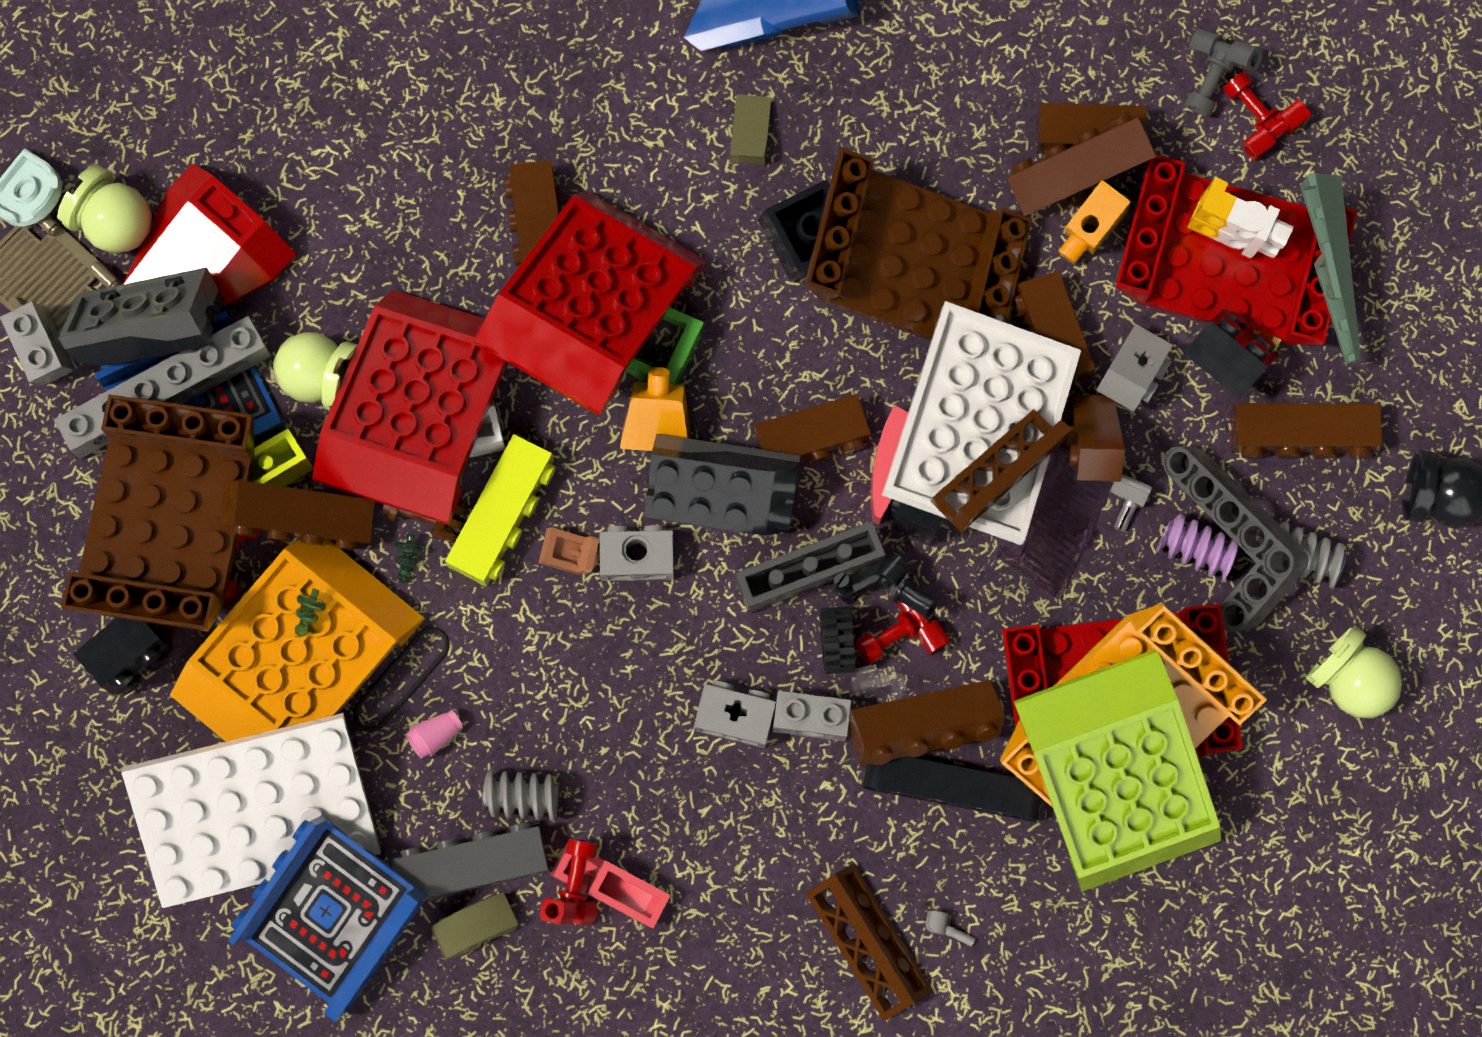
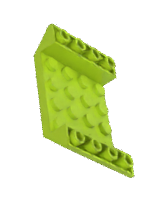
M1155 649L1014 701L1069 852V859L1081 892L1221 841L1220 824L1179 700L1160 654Z

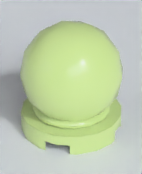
M99 164L89 166L78 176L83 182L72 195L67 191L59 206L57 218L71 231L75 232L83 229L85 238L94 247L111 254L127 252L139 247L151 231L152 214L149 204L137 189L122 183H113V173Z
M304 332L289 337L280 346L273 362L275 380L283 392L299 402L313 404L322 400L324 409L330 411L358 344L346 341L338 347L333 340L320 333Z
M1354 625L1353 628L1350 627L1328 649L1333 654L1321 665L1316 663L1307 674L1306 679L1316 688L1323 684L1329 685L1331 698L1344 712L1355 718L1373 719L1392 709L1400 698L1402 687L1401 672L1396 662L1387 653L1378 648L1363 647V640L1366 634Z

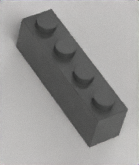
M871 521L736 572L735 582L749 614L833 582L835 575L840 572H844L845 576H849L883 561L886 554Z
M531 822L512 825L509 827L510 833L497 836L495 830L480 832L473 835L474 841L459 844L458 838L437 843L438 849L423 852L422 847L400 851L401 858L392 859L394 869L429 895L425 901L550 873L541 829L539 826L532 828Z

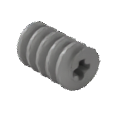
M1283 521L1280 526L1289 534V523ZM1296 527L1289 535L1306 551L1309 559L1308 567L1302 577L1306 578L1314 570L1316 571V582L1320 583L1327 575L1330 577L1329 587L1333 589L1341 576L1346 562L1347 554L1344 555V544L1338 542L1330 550L1331 542L1329 538L1324 537L1317 544L1315 533L1310 532L1303 539V529ZM1284 553V555L1282 556V563H1283L1285 560H1288V568H1289V566H1290V559H1289L1288 555H1287L1286 553Z
M488 770L483 787L482 813L484 814L486 807H488L491 817L496 818L502 807L505 817L511 819L516 808H518L520 818L526 820L532 809L535 820L541 821L547 810L550 821H556L560 781L558 785H554L551 774H547L543 784H539L537 774L532 773L529 782L524 783L522 772H518L514 781L510 782L507 771H503L499 781H495L492 770Z

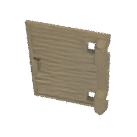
M49 214L32 225L15 226L0 240V302L10 311L31 301L45 305L59 335L77 295L93 291L89 286L96 279L107 288L123 284ZM37 223L48 233L41 241L29 231Z

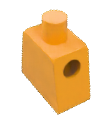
M1101 180L1067 224L1065 234L1069 238L1058 250V253L1072 264L1077 262L1085 250L1093 255L1128 213L1131 201ZM1086 224H1091L1096 227V230L1093 233H1087L1082 228Z
M663 367L650 368L648 370V382H636L633 384L623 425L620 449L652 451L656 434L691 438L685 387L678 384H669L670 371Z

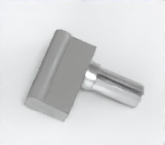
M1122 474L1121 482H1113L1109 491L1110 494L1125 500L1114 525L1117 530L1128 507L1130 508L1120 529L1123 532L1126 531L1137 507L1142 508L1152 489L1151 486Z

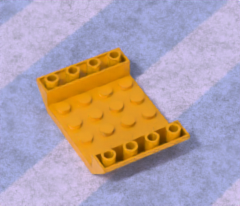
M300 537L284 548L191 656L183 668L170 696L225 742L337 715L397 644L402 647L425 618L341 549L334 548V544L331 541L323 540L322 546L302 544Z
M1163 603L1127 615L1054 685H1059L1155 649L1160 654L1179 700L1194 749L1228 717H1231L1240 726L1267 700L1263 694ZM1019 720L1000 761L1052 807L1032 748Z

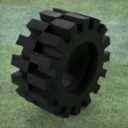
M850 607L819 609L821 649L825 674L855 672V649Z

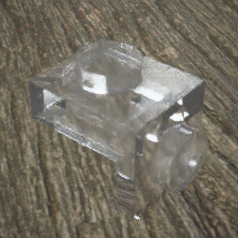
M876 664L856 669L857 675L851 677L849 681L853 695L889 686L892 701L903 699L902 696L908 694L903 674H896L894 666L879 670Z

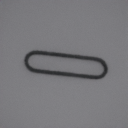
M428 627L416 634L356 704L353 718L358 728L365 732H376L391 720L446 656L449 650V640L444 631L436 627ZM430 632L440 635L444 642L440 655L381 723L374 727L363 725L358 715L361 706L423 635Z

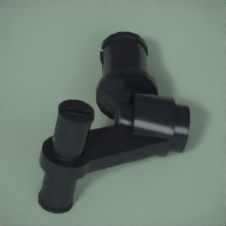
M893 554L890 559L886 558L851 576H845L844 572H840L834 577L835 593L846 604H853L857 599L856 594L877 583L891 591L893 602L905 604L926 619L934 613L939 602L938 598L931 596L913 584V580L908 573L911 567L910 564L896 554Z

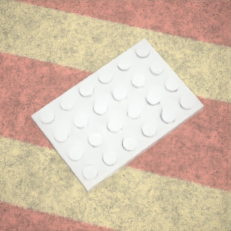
M945 301L882 496L946 518L930 502L932 497L1029 412L1035 409L1052 427L1061 420L1081 350ZM1032 423L1024 428V442L1035 443L1043 436ZM1017 435L1011 441H1017ZM1000 449L998 451L999 464L1010 465L1017 459V449ZM1050 455L969 527L1022 545L1028 532ZM992 457L986 463H992ZM977 470L973 473V486L985 487L992 481V471ZM967 479L961 485L967 486ZM950 493L944 500L958 512L967 503V494Z
M344 713L122 768L121 773L162 908L258 885L264 879L269 881L276 871L272 868L275 860L285 849L290 851L296 840L292 837L297 828L304 820L310 822L321 815L374 855L381 854L379 840Z

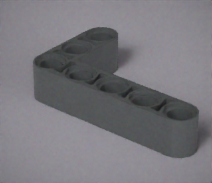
M1194 446L1171 448L1166 452L1163 459L1165 472L1256 562L1253 568L1221 604L1225 630L1238 632L1254 629L1304 574L1308 567V555L1202 449ZM1185 455L1189 459V467L1186 471L1182 465ZM1209 479H1211L1214 484V491L1212 495H1210L1207 491V482L1209 481ZM1234 503L1239 508L1237 520L1233 518L1231 513ZM1259 528L1262 529L1265 536L1262 545L1259 544L1256 537ZM1284 553L1290 559L1288 570L1282 566V556ZM1261 580H1263L1267 586V593L1265 596H1262L1259 591V583ZM1238 607H1241L1244 613L1242 623L1239 622L1236 616Z

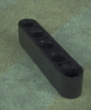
M907 756L893 759L883 765H866L862 788L871 791L948 806L950 803V806L984 813L986 810V813L1020 820L1022 817V820L1031 822L1040 821L1043 799L1019 778Z

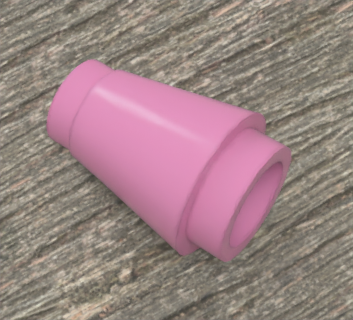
M450 710L447 713L411 726L412 730L406 734V737L420 759L427 755L432 757L458 731L463 729V725L455 712Z

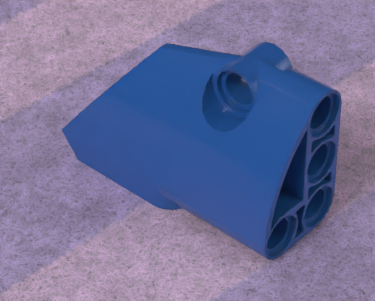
M701 0L684 38L700 51L713 48L727 49L781 35L783 33L782 30L812 22H820L827 25L860 16V7L858 0Z

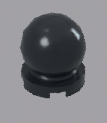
M1420 450L1419 454L1415 453L1413 455L1405 478V482L1412 483L1410 501L1402 500L1404 520L1423 522L1427 515H1429L1435 523L1448 528H1467L1482 520V466L1479 463L1467 458H1447L1438 463L1436 453Z

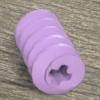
M1180 513L1173 520H1170L1159 541L1156 553H1159L1165 546H1168L1169 559H1172L1181 552L1182 565L1185 566L1194 558L1196 559L1195 571L1198 572L1207 564L1209 565L1208 577L1212 578L1219 570L1222 571V583L1235 561L1238 544L1231 539L1224 545L1225 534L1221 531L1211 539L1212 528L1208 525L1198 533L1197 520H1192L1185 527L1184 514Z

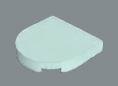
M25 148L0 178V218L14 226H28L42 220L53 210L62 190V182L58 172L49 163Z

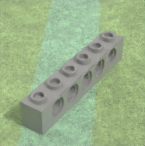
M247 316L213 334L208 346L198 350H183L57 417L54 421L70 451L81 459L108 444L109 437L101 430L109 394L182 405L271 357V354L255 325Z

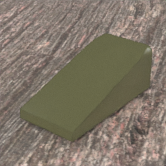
M737 94L730 150L731 163L765 166L771 97Z

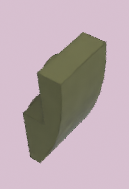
M504 892L442 919L433 924L431 929L447 961L480 948L483 942L516 930L519 924Z

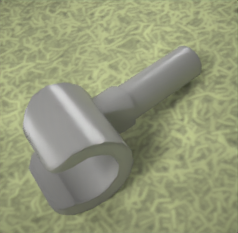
M928 911L926 919V929L928 931L951 936L969 946L974 944V937L954 927L947 926L949 914Z

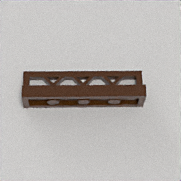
M1033 409L933 496L930 502L962 533L1064 442L1072 429L1062 419L1052 427ZM1030 423L1043 434L1035 443L1024 442V428ZM1017 435V441H1011ZM1000 449H1017V459L1010 465L999 464L998 451ZM992 457V463H986ZM975 471H992V481L985 487L973 486V473ZM967 479V486L961 485ZM950 493L967 494V503L958 512L944 500Z
M854 863L805 893L883 1021H886L933 991ZM828 887L837 900L836 909L828 907L820 895ZM844 922L852 924L857 932L856 941L848 939L844 934ZM863 954L871 956L877 964L876 974L867 971L862 963ZM883 986L893 990L900 1002L899 1004L890 1008L882 995Z

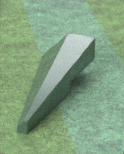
M1319 173L1307 175L1300 188L1322 253L1314 263L1345 363L1348 365L1361 361L1342 177L1341 175Z

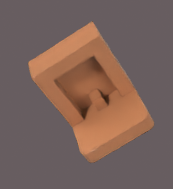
M553 527L547 528L539 563L578 575L591 573L600 557V549L598 548L599 538L594 536L583 537Z

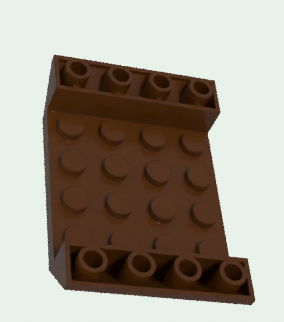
M840 148L804 285L825 304L930 341L932 340L945 301L1007 323L1032 219L1002 207L990 213L875 171L872 169L874 159L845 148Z
M109 394L101 430L109 439L79 573L69 572L61 608L69 611L209 631L225 604L239 535L232 534V527L220 526L224 482L236 480L250 482L254 466V416L251 414Z

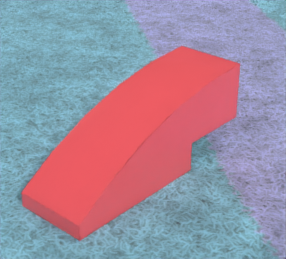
M895 405L884 425L871 477L872 522L878 525L893 500L882 496V492L908 415L907 411Z
M567 843L550 876L565 884L568 881L573 856L566 854ZM595 856V859L587 858L581 892L650 928H654L670 895Z

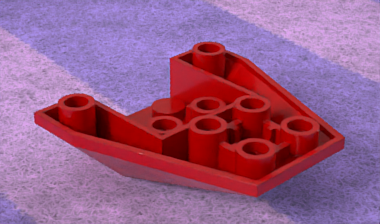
M192 163L168 188L151 224V231L142 242L123 284L207 267L225 300L222 307L224 309L272 283L297 257V254L265 220L218 179Z

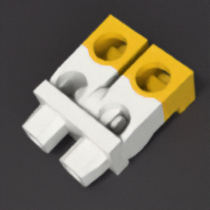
M1215 177L1200 197L1187 228L1229 247L1243 249L1242 255L1252 258L1258 251L1274 259L1280 248L1283 249L1286 245L1293 226L1276 219L1280 209L1271 205L1266 209L1260 202L1241 200L1225 192L1228 182Z

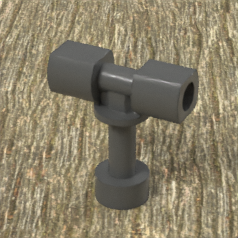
M1198 28L1191 39L1189 48L1195 53L1207 57L1206 62L1211 67L1199 92H1190L1184 106L1202 116L1210 117L1216 105L1211 100V97L1223 72L1231 73L1235 66L1254 73L1262 61L1263 53L1257 47L1235 41L1232 45L1228 44L1219 35Z

